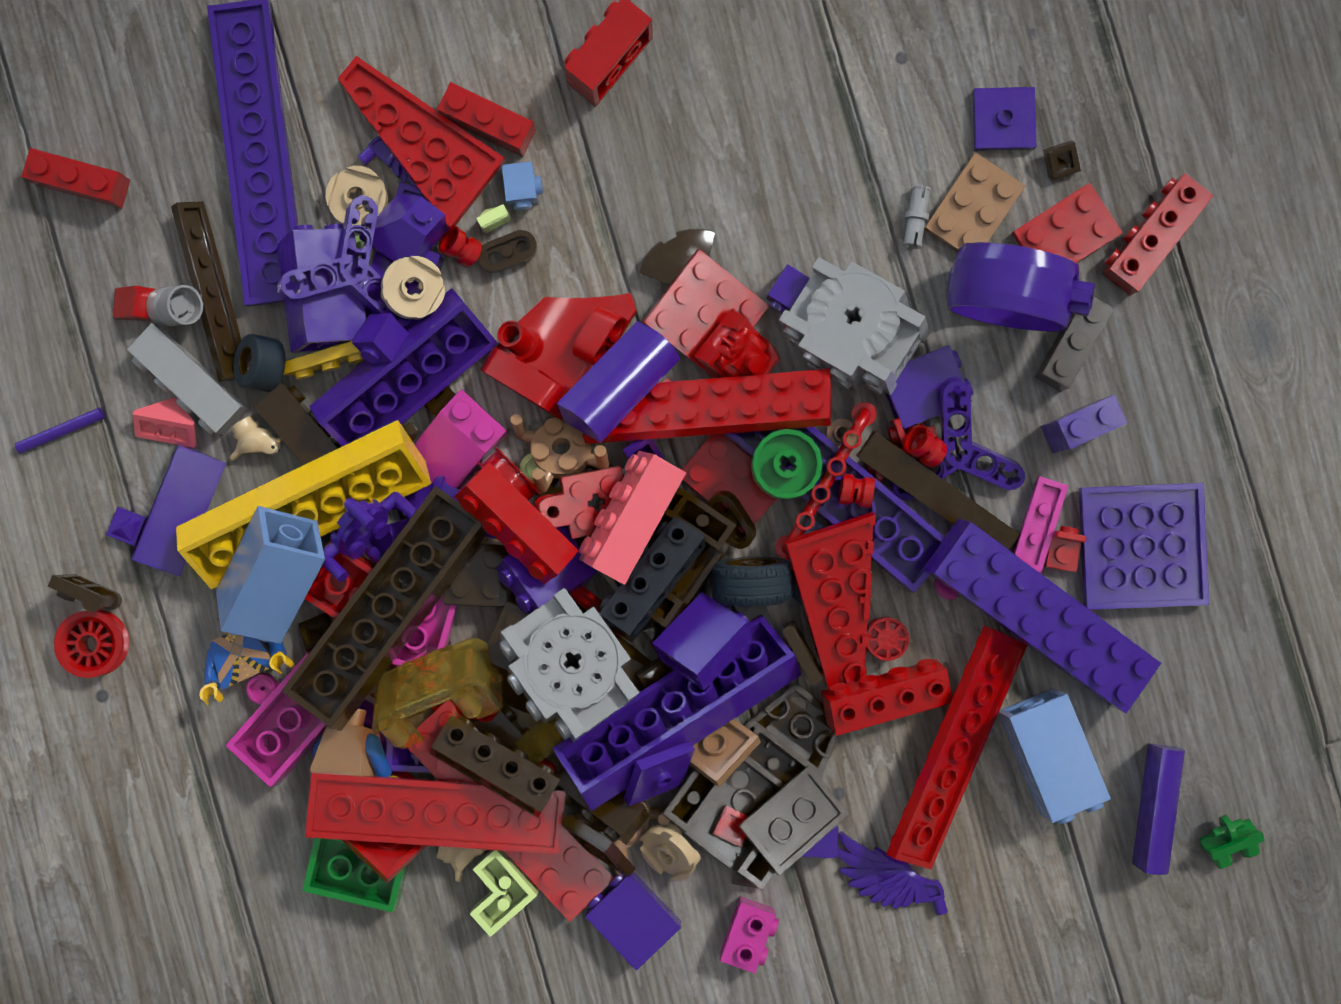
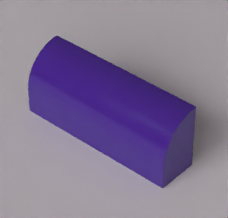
M637 321L557 402L565 423L601 443L680 360L678 353L659 332Z
M179 443L177 444L132 554L133 561L179 577L181 576L186 560L177 550L176 527L207 512L225 468V462Z
M1148 743L1132 864L1147 874L1166 875L1169 874L1185 750L1179 747Z

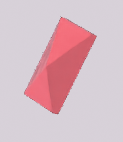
M176 397L137 409L132 414L135 437L176 445L179 443L191 448H195L197 444L195 422L176 403Z

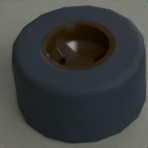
M248 334L243 337L237 347L234 358V376L240 387L271 392L278 386L282 379L286 362L284 346L280 340L256 334Z

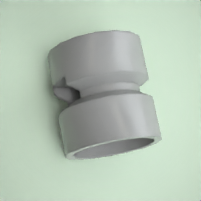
M176 285L155 289L149 294L146 300V310L152 322L159 326L189 325L195 323L201 317L203 301L199 292L191 286Z

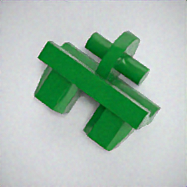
M1227 815L1219 817L1220 827L1212 829L1211 834L1198 838L1202 849L1219 869L1231 866L1233 863L1231 854L1238 851L1244 858L1259 855V843L1265 841L1263 833L1255 828L1250 819L1242 821L1240 818L1232 822Z

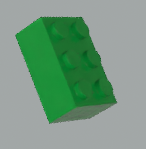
M315 838L302 891L393 913L400 903L408 865L386 883L342 840Z

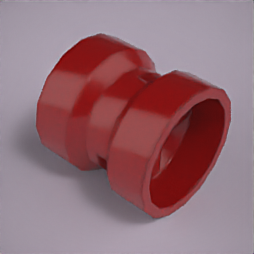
M455 226L451 232L448 229L443 235L439 251L447 257H454L458 264L468 268L479 258L482 251V243L474 237H466V233Z
M918 426L912 429L904 441L905 451L913 457H917L918 461L927 468L937 466L943 461L947 453L946 443L940 438L934 437L932 431L925 426Z
M843 473L838 504L849 505L850 503H857L860 507L870 508L874 495L875 478L864 477L858 479L852 474Z

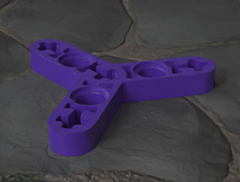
M361 195L348 204L338 258L285 273L277 282V292L285 301L296 302L347 288L374 314L391 313L394 315L388 307L383 309L380 307V305L385 303L382 298L376 301L371 299L367 293V288L370 284H375L381 289L382 277L369 266L378 215V207L372 198ZM362 204L364 205V211L369 212V214L362 218L361 225H355L360 219V211L355 210V208ZM351 233H358L363 237V248L357 249L350 244L349 236ZM353 256H362V258L358 257L354 260L353 269L358 271V274L349 277L350 273L348 270H345V267L351 264ZM317 270H323L330 276V284L323 287L316 283L314 275ZM290 279L293 283L307 280L308 285L300 287L296 290V294L293 290H287L286 288ZM400 318L397 321L404 327L412 319Z
M951 377L945 380L940 388L941 440L947 445V453L943 461L939 463V469L935 474L943 479L957 469H961L1007 490H1015L1021 487L1025 481V472L1018 462L972 441L971 392L968 385L959 377ZM953 386H958L963 391L957 394V403L960 407L954 406V400L948 394V392L953 391ZM956 414L962 415L964 423L960 428L951 429L948 427L950 417ZM953 437H958V443L964 450L959 452L958 457H954L952 452H950L955 450V440ZM989 456L992 460L991 465L985 470L977 469L976 461L978 458ZM1000 466L1006 472H1011L1014 469L1016 477H1009L1007 480L1002 472L997 471L998 467ZM891 481L892 490L898 498L902 500L914 498Z

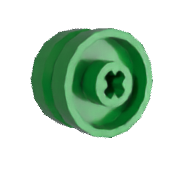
M783 429L772 432L761 440L752 455L751 471L753 480L761 491L772 498L787 500L800 497L815 486L821 476L823 462L820 449L812 438L801 431ZM787 459L790 461V470H781L782 460Z

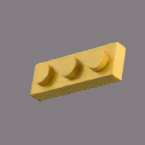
M353 341L286 361L283 375H295L296 380L306 379L314 376L313 371L322 369V372L332 371L341 368L340 363L348 361L349 364L363 362L365 359L362 358L361 352L352 344Z

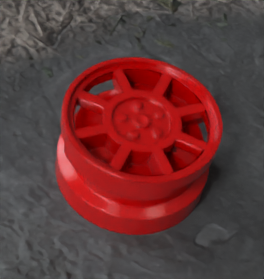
M879 617L867 625L868 647L866 649L871 655L880 660L892 661L900 658L906 652L909 645V633L900 621L890 617Z

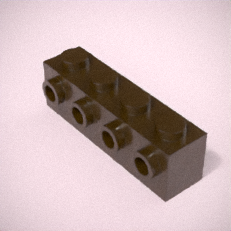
M451 715L431 746L430 755L538 818L560 781L559 778L555 777L556 772L546 765L540 764L538 767L528 761L529 756L519 749L513 748L511 751L501 745L502 740L494 734L486 732L484 735L474 729V723L462 716H459L457 719Z

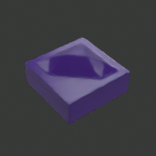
M117 507L106 535L136 546L147 517L123 507Z

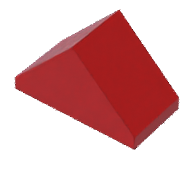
M136 285L115 288L113 319L152 322L147 314L146 300L155 289Z

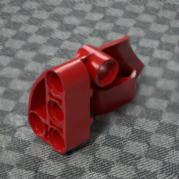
M631 293L589 298L544 297L518 322L513 320L506 321L499 327L497 332L499 344L493 348L480 370L562 421L563 417L557 402L621 338L637 312ZM519 334L518 339L513 342L514 337Z

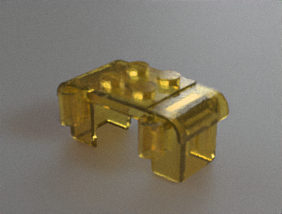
M466 639L454 645L450 644L441 649L434 650L429 654L407 661L395 669L385 672L376 684L372 724L373 733L375 735L379 734L380 730L394 747L406 749L425 741L424 737L408 719L452 699L467 718L476 717L481 719L499 712L502 709L503 678L488 659V645L480 639Z

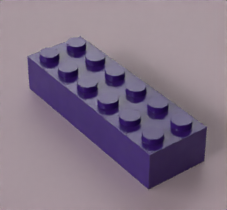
M452 288L445 293L442 303L432 314L421 320L413 319L404 327L409 335L392 362L370 363L364 360L309 406L318 423L341 446L347 445L396 420L400 424L404 423L498 344Z

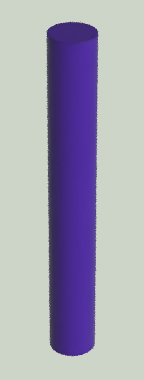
M100 407L16 442L14 444L15 449L19 454L27 452L104 419V413Z

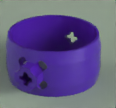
M966 243L960 246L950 271L947 308L957 315L993 325L1031 331L1060 332L1066 330L1072 314L1089 316L1094 299L1095 284L1079 281L1078 264L1053 253L1008 244Z

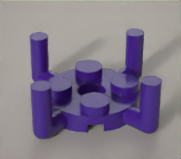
M392 492L380 503L375 499H372L373 503L369 504L365 500L361 502H356L352 498L345 500L344 508L346 512L337 522L341 527L337 534L332 531L331 543L323 549L325 560L322 566L339 582L344 581L348 577V572L333 558L340 552L342 555L357 559L366 554L377 564L383 554L374 546L373 542L376 539H382L389 532L390 526L387 524L388 512L396 506L409 520L415 514L417 509L399 492Z

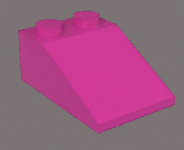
M461 389L439 412L414 445L426 461L431 483L434 482L436 477L443 475L448 485L459 489L479 467L477 462L483 463L495 450L494 446L498 447L510 433Z
M444 594L389 668L439 680L457 610L456 605H444Z

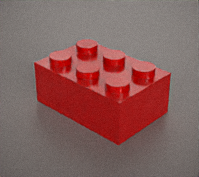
M619 0L618 3L613 1L604 12V20L599 26L593 25L584 37V44L579 50L574 48L564 61L568 85L595 107L653 39L652 18L630 0Z

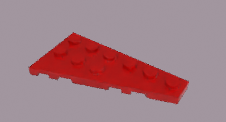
M355 56L338 77L339 84L425 199L446 214V227L451 232L505 163V158L358 56Z
M873 512L784 541L827 689H830L834 684H849L859 681L861 677L866 676L865 651L866 647H868L867 620H869L872 583V573L870 572L871 555L874 550L872 539L876 518Z

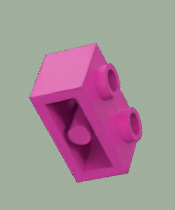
M739 896L719 953L720 961L755 974L758 965L763 966L766 961L768 948L765 945L768 936L774 937L779 919L775 918L774 908Z

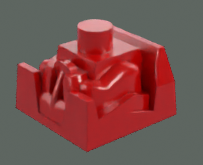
M733 308L694 355L717 378L769 374L780 360L777 348L761 336L748 322L746 317Z

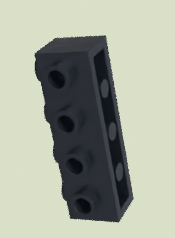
M676 516L669 523L665 521L656 533L657 539L651 547L648 545L645 547L638 560V564L633 569L625 585L619 582L618 585L620 587L613 596L609 594L599 607V610H601L599 615L607 626L631 643L706 546L705 536Z

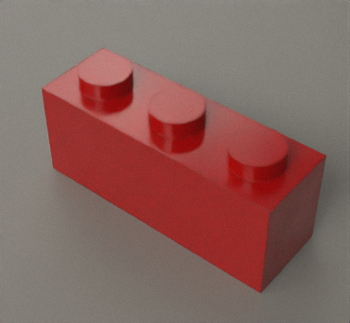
M452 82L449 83L437 108L440 114L459 127L521 157H524L536 132L533 121Z
M29 148L21 176L37 186L118 208H123L130 184V179L118 171Z

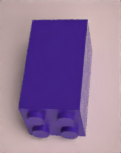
M330 224L324 226V229H313L312 225L295 226L294 230L287 233L277 243L281 277L292 270L337 259L343 225ZM351 233L349 241L354 248H356L355 233ZM353 256L351 264L345 267V270H348L350 273L349 277L358 274V271L353 269L354 260L358 256ZM323 270L315 272L314 277L317 284L323 287L330 284V276L327 272ZM290 279L286 288L287 290H293L296 294V290L308 285L307 280L293 283ZM347 288L296 302L284 300L291 353L321 351L353 341L366 321L364 304Z

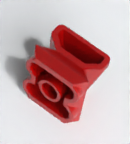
M339 552L333 558L348 572V577L344 581L339 582L321 566L305 599L336 619L375 566L373 562L364 556L352 559L350 556L342 555Z

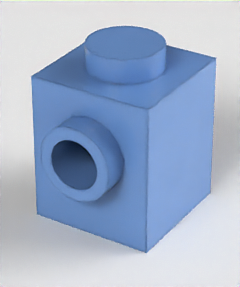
M532 161L502 165L505 197L508 207H514L516 211L532 209L534 204H539L538 195L543 194L541 176H535V168Z

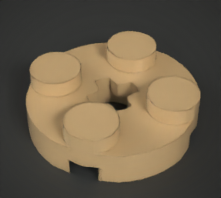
M347 167L346 170L341 171L339 174L337 172L327 185L325 194L327 205L333 216L343 225L347 206L352 201L349 196L351 193L356 194L358 189L362 190L363 196H368L376 202L378 215L388 205L386 185L373 170L367 167ZM362 204L355 208V210L360 211L359 222L355 225H361L362 218L369 214V212L364 211V205Z
M410 256L400 258L387 268L382 277L381 298L397 316L405 319L421 320L432 314L444 299L445 285L443 286L442 274L433 262L424 257ZM416 280L419 283L417 288L421 290L420 295L417 293L413 295L408 294L405 282L412 283Z
M669 823L666 827L653 825L640 838V841H643L640 851L645 861L660 875L663 871L671 874L670 879L673 881L688 879L701 859L698 851L692 848L682 836L680 828L674 824Z

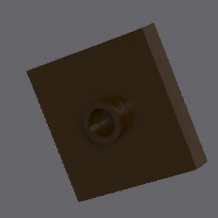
M795 620L783 624L782 632L791 647L790 650L796 657L798 665H801L812 686L822 681V670Z
M567 814L561 822L562 826L586 851L625 877L632 875L636 868L617 848L610 837L600 830L596 832L570 814Z

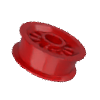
M494 446L495 452L483 464L477 462L481 468L490 462L528 501L535 494L542 495L532 482L496 446Z
M85 610L68 616L58 627L54 638V651L60 665L72 675L81 678H93L113 672L124 662L129 650V634L124 623L116 615L105 610L95 612ZM90 636H93L97 642V647L94 651L90 650L87 645V640ZM111 637L112 642H108V638Z

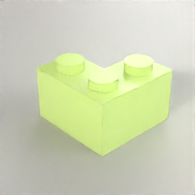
M490 850L476 863L473 871L491 891L474 905L470 915L491 937L538 895L539 889L503 850Z

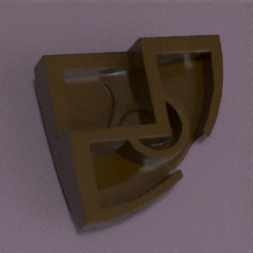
M698 228L686 229L676 232L677 237L666 243L659 241L644 257L638 273L670 285L697 249L702 250L710 257L714 231Z

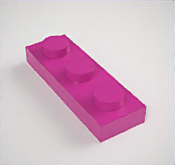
M1037 476L1013 554L1041 573L1069 485Z

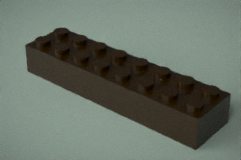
M435 486L282 689V692L331 729L342 731L488 533L483 525L471 513L466 512L458 501Z

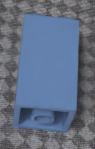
M261 506L257 507L216 590L221 631L232 635L256 638L261 641L282 643L325 560L317 521Z
M1052 688L999 711L998 715L1037 810L1042 816L1052 823L1064 824L1075 818L1074 814L1084 810L1086 812L1096 811L1104 806L1103 802L1111 799L1067 693Z

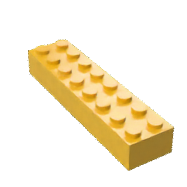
M396 420L177 526V550L210 589L219 586L258 506L315 520L318 522L320 537L341 527L337 522L346 512L344 502L348 498H352L356 502L365 500L368 504L373 503L372 499H375L380 503L392 492H399L405 497L430 485L431 481L426 461L400 422Z

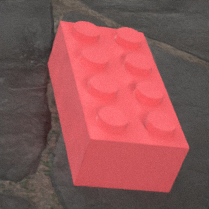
M638 451L636 455L633 454L628 459L624 469L627 472L621 482L618 481L612 488L609 495L611 501L607 509H602L594 522V525L597 527L591 537L587 536L579 549V553H581L580 561L624 585L686 472L657 455Z

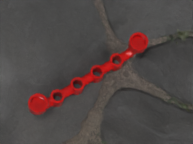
M860 402L852 408V427L842 435L841 446L834 458L827 461L826 472L819 484L811 489V498L804 510L796 515L795 525L790 534L780 536L775 542L774 549L780 558L789 560L784 541L804 535L806 530L814 526V516L821 503L828 501L830 498V488L836 477L845 472V462L851 451L860 446L862 432L866 426L871 425L876 419V409L871 403ZM848 434H853L856 437L855 445L851 446L846 442ZM833 461H838L841 465L838 473L833 472L830 468ZM818 488H822L825 491V497L822 500L815 497V491ZM802 515H807L810 518V523L806 527H802L799 523Z

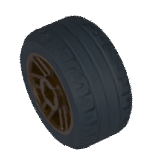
M731 558L718 561L712 569L713 596L718 603L739 607L777 605L788 602L794 594V575L791 563L782 558Z

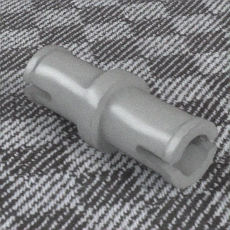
M913 185L911 188L909 211L905 212L904 217L907 224L902 245L906 248L909 247V244H911L910 249L922 248L925 223L929 221L927 208L931 188L925 186L924 190H922L923 185Z

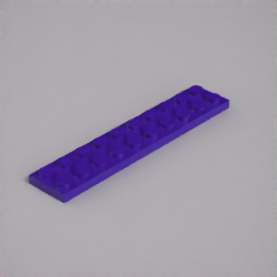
M247 0L209 5L207 10L244 304L247 307L282 303L284 299L277 292V282L281 278L277 243L287 233L294 230L295 226H298L271 5L269 0Z

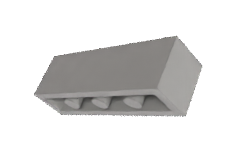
M151 323L127 348L134 356L131 361L142 371L146 372L149 370L156 377L153 380L154 383L166 393L169 391L173 392L178 397L176 403L189 414L193 411L200 418L198 424L208 433L213 434L215 432L225 435L230 427L249 409L161 326Z

